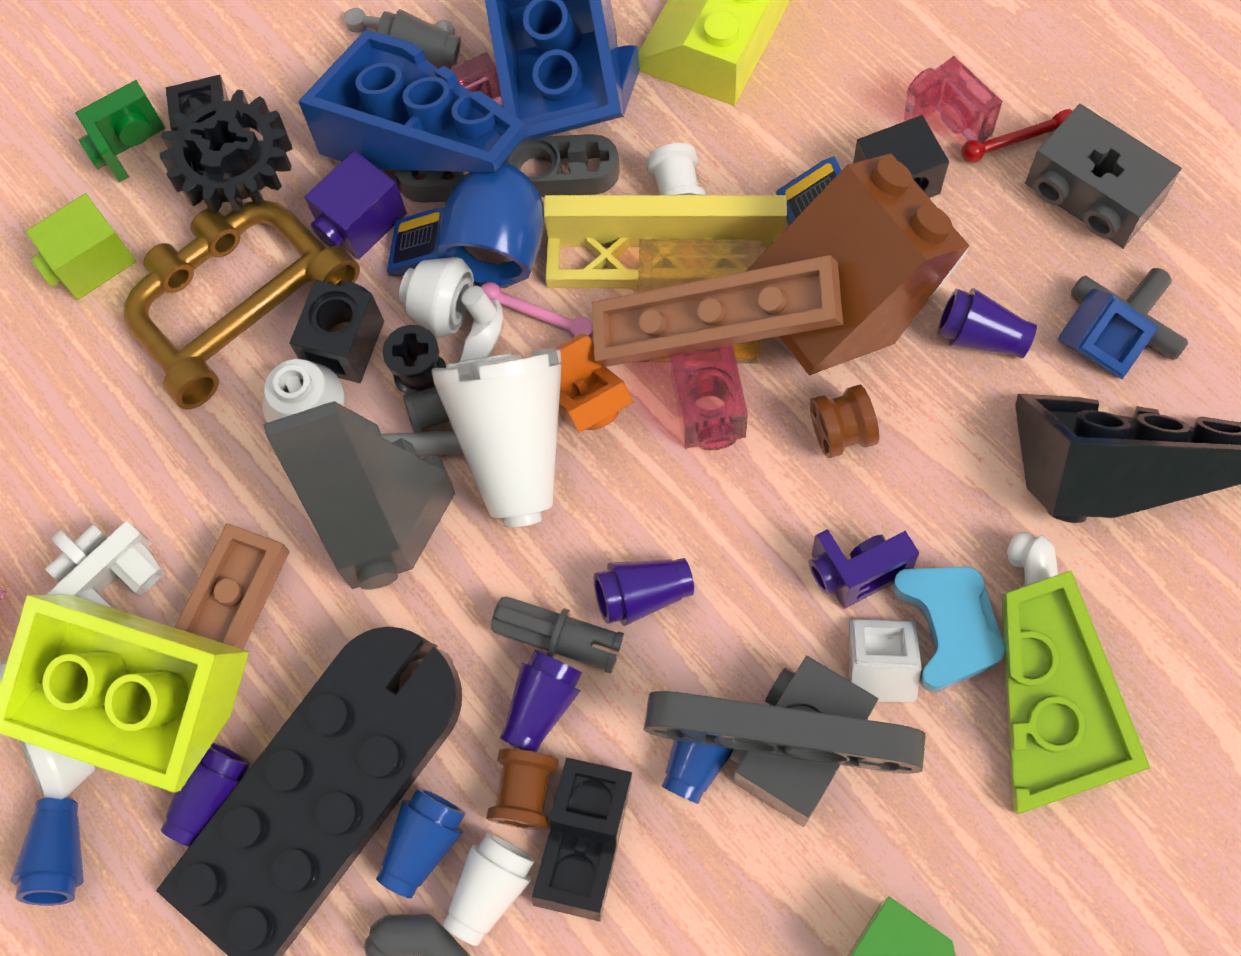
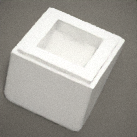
M849 619V681L879 698L877 702H915L918 696L922 670L916 622Z

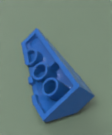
M368 29L361 33L298 101L320 155L342 162L355 150L380 170L496 172L528 133L524 121L483 92H471L459 84L456 73L445 65L438 69L426 60L424 51L414 43Z

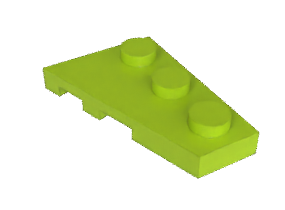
M1072 570L1001 594L1013 812L1021 814L1151 768Z

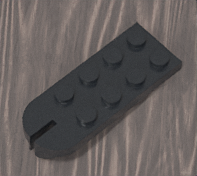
M398 627L371 629L356 636L346 644L157 888L156 892L228 956H283L450 735L460 715L462 687L453 660L448 653L438 649L437 645L412 631ZM423 659L399 691L401 674L411 662Z

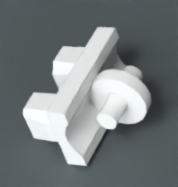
M127 520L108 538L94 524L77 540H74L64 530L60 529L51 539L63 552L45 568L59 583L46 595H74L114 608L100 593L117 577L123 580L137 595L141 596L149 591L165 575V571L154 554L148 549L153 543Z

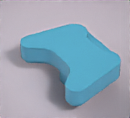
M968 566L904 569L896 575L892 585L895 596L916 605L924 612L930 627L931 638L935 644L934 656L924 667L920 676V683L925 690L932 693L940 692L992 669L1000 662L1005 653V643L998 628L984 585V579L976 569Z

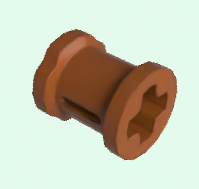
M500 749L497 761L503 765L498 795L496 805L488 808L486 819L494 823L516 828L547 830L549 819L543 814L549 776L550 773L557 772L559 760L533 751Z

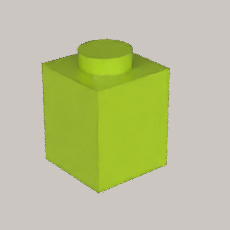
M87 193L79 196L25 231L39 251L30 259L52 288L62 282L77 300L137 262Z

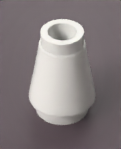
M486 833L479 846L471 845L448 909L449 913L442 924L443 927L457 938L471 945L478 946L484 935L491 930L532 881L527 873L533 865L534 859L510 842L494 834Z

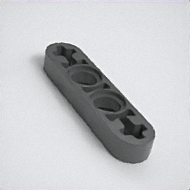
M595 134L546 136L522 142L515 147L504 161L515 165L521 170L522 165L529 159L538 157L548 160L552 165L547 173L539 177H529L541 197H545V195H595L604 193L615 185L620 173L619 156L616 146L610 139ZM562 158H568L569 173L563 174ZM599 158L598 170L587 171L588 159ZM394 170L399 188L404 196L414 202L421 203L447 202L450 194L462 176H464V172L452 171L454 179H447L448 171H426L424 179L416 180L413 176L418 175L419 171Z
M655 691L650 692L648 696L643 728L645 732L654 736L690 743L892 773L913 774L923 771L925 732L913 727L681 692Z

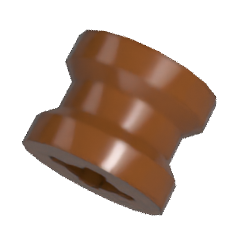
M861 384L846 388L843 395L831 399L826 395L810 399V414L819 445L827 458L842 455L845 448L850 445L858 444L865 448L878 444L879 427L871 399Z

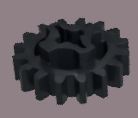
M237 89L231 101H224L219 90H214L211 95V103L203 105L195 97L192 98L190 105L193 112L189 116L177 112L172 115L178 130L162 132L161 137L168 149L159 154L162 163L168 171L166 175L177 192L182 191L192 206H196L204 200L211 213L217 214L223 202H229L234 212L240 213L243 207L242 200L249 197L256 204H263L264 199L261 190L265 186L274 190H279L282 187L276 171L285 172L291 170L292 165L286 152L293 148L280 114L277 110L269 112L265 100L260 96L249 104L243 90ZM250 128L263 136V141L258 140L255 133L249 131ZM191 162H196L200 170L204 171L203 176L192 169Z

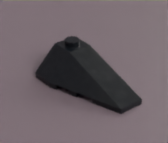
M1034 394L1017 395L1015 407L1026 488L1047 509L1048 514L1058 520L1082 523L1087 520V517L1116 518L1241 485V422L1202 416L1196 419L1194 427H1190L1179 419L1161 415L1158 409L1137 406L1134 418L1098 411L1099 401L1094 399Z

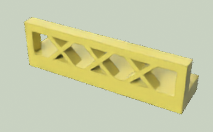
M545 195L544 220L548 236L547 288H665L745 272L747 269L735 257L746 247H769L786 229L787 195ZM561 247H587L597 257L584 269H560ZM629 247H645L656 257L643 269H627L616 259ZM688 247H703L715 259L703 269H686L675 258Z

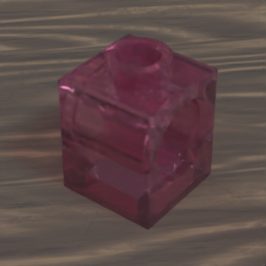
M733 345L670 356L672 387L685 449L700 446L703 450H720L733 445L737 439L746 438L748 412ZM714 396L721 399L725 404L715 410H705L698 407L695 402L702 397Z

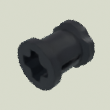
M418 325L399 327L390 333L384 342L382 351L384 362L393 373L394 382L399 391L405 394H414L435 387L432 369L446 368V363L443 358L439 357L438 343L430 330Z

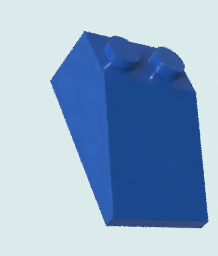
M485 0L503 107L524 121L528 131L519 143L624 117L617 34L611 0Z

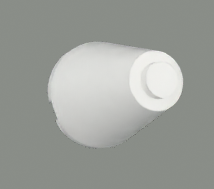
M557 348L531 350L532 357L522 358L521 355L508 353L446 365V368L432 369L434 385L487 511L492 518H503L505 527H522L541 522V511L553 506L562 369L560 349Z

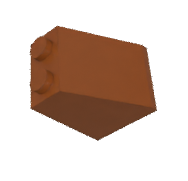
M890 153L846 165L746 271L831 255L838 262L843 325L779 336L810 376L895 344L967 250L969 244L952 226V222L946 213L937 208L914 181L908 168L898 162Z

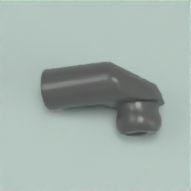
M429 914L385 915L370 927V935L366 938L364 944L366 956H471L437 919Z

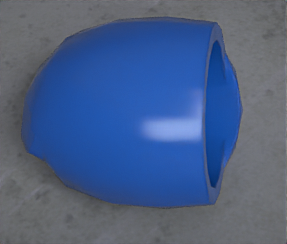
M503 162L496 172H469L462 176L446 202L439 225L436 249L439 258H462L471 269L474 278L473 284L481 286L486 282H494L500 288H506L528 279L540 249L544 229V205L540 193L526 174L515 165ZM464 246L497 252L510 258L512 261L501 264L487 263L476 259L465 250Z

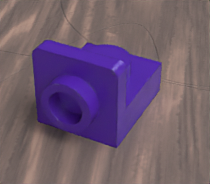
M826 529L815 535L812 550L813 558L809 560V567L820 589L826 595L834 592L843 608L846 609L893 584L896 575L900 571L914 569L919 551L907 532L903 531L888 540L885 539L884 535H876L865 540L850 552L851 559L847 560L829 530Z

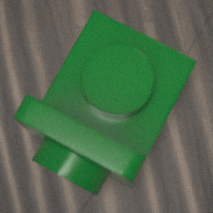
M137 80L75 112L87 132L85 136L78 140L97 170L108 165L119 182L129 178V175L116 155L133 146L142 144L149 137L166 129Z

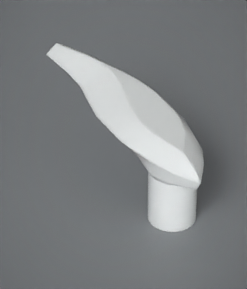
M473 286L467 289L461 297L462 303L470 312L474 321L471 332L465 340L459 362L489 357L498 341L503 323L500 301L498 299L491 301L480 286Z

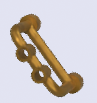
M264 200V203L261 205L253 201L243 204L240 213H235L232 210L225 217L219 211L215 214L211 213L208 208L202 210L191 222L190 230L196 237L193 241L179 251L171 244H158L150 249L144 258L143 265L149 274L142 278L130 291L124 304V320L131 334L166 373L163 380V388L181 409L189 410L199 407L207 402L216 392L219 378L206 364V361L308 281L313 284L315 280L337 285L339 281L355 283L358 279L360 266L342 247L331 246L326 248L290 210L278 202ZM260 223L273 226L301 257L189 344L178 350L150 319V305L166 291L174 293L184 289L193 279L194 270L212 256L223 257L230 254L239 244L240 235L250 227Z

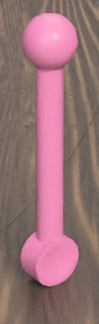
M486 282L480 286L491 301L498 299L501 305L570 332L571 338L579 334H586L591 339L593 337V323L587 317L569 319L503 293L494 282Z

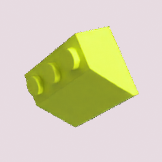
M668 0L639 50L640 72L735 106L791 0Z
M27 595L0 684V734L175 793L181 791L230 718L250 651L74 595Z

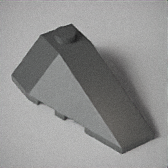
M335 401L263 424L267 439L337 571L352 589L361 587L365 590L385 587L396 581L398 574L414 568L455 495L452 481L440 458L432 454L424 458L416 456L413 444L403 438L394 442L382 438L377 424Z

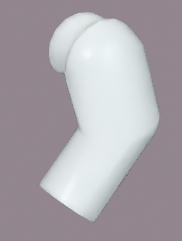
M1020 532L1013 537L1009 544L1007 555L1012 565L1024 568V584L1022 587L1058 574L1055 546L1044 535L1036 538L1028 532Z

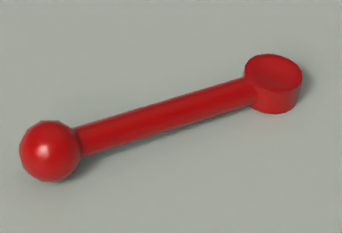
M1065 109L1057 113L1051 120L984 142L969 140L961 149L962 158L969 163H976L982 159L985 153L1055 131L1072 110Z

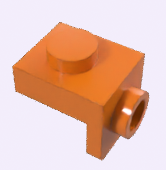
M579 334L556 347L560 349L562 359L559 415L578 433L586 429L596 430L610 424L618 417L619 410L634 403L624 381L605 366L595 362L594 344L589 336Z

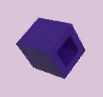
M355 150L304 196L315 219L311 223V227L317 236L329 247L342 246L358 260L395 226L396 220L403 218L407 214L396 182Z

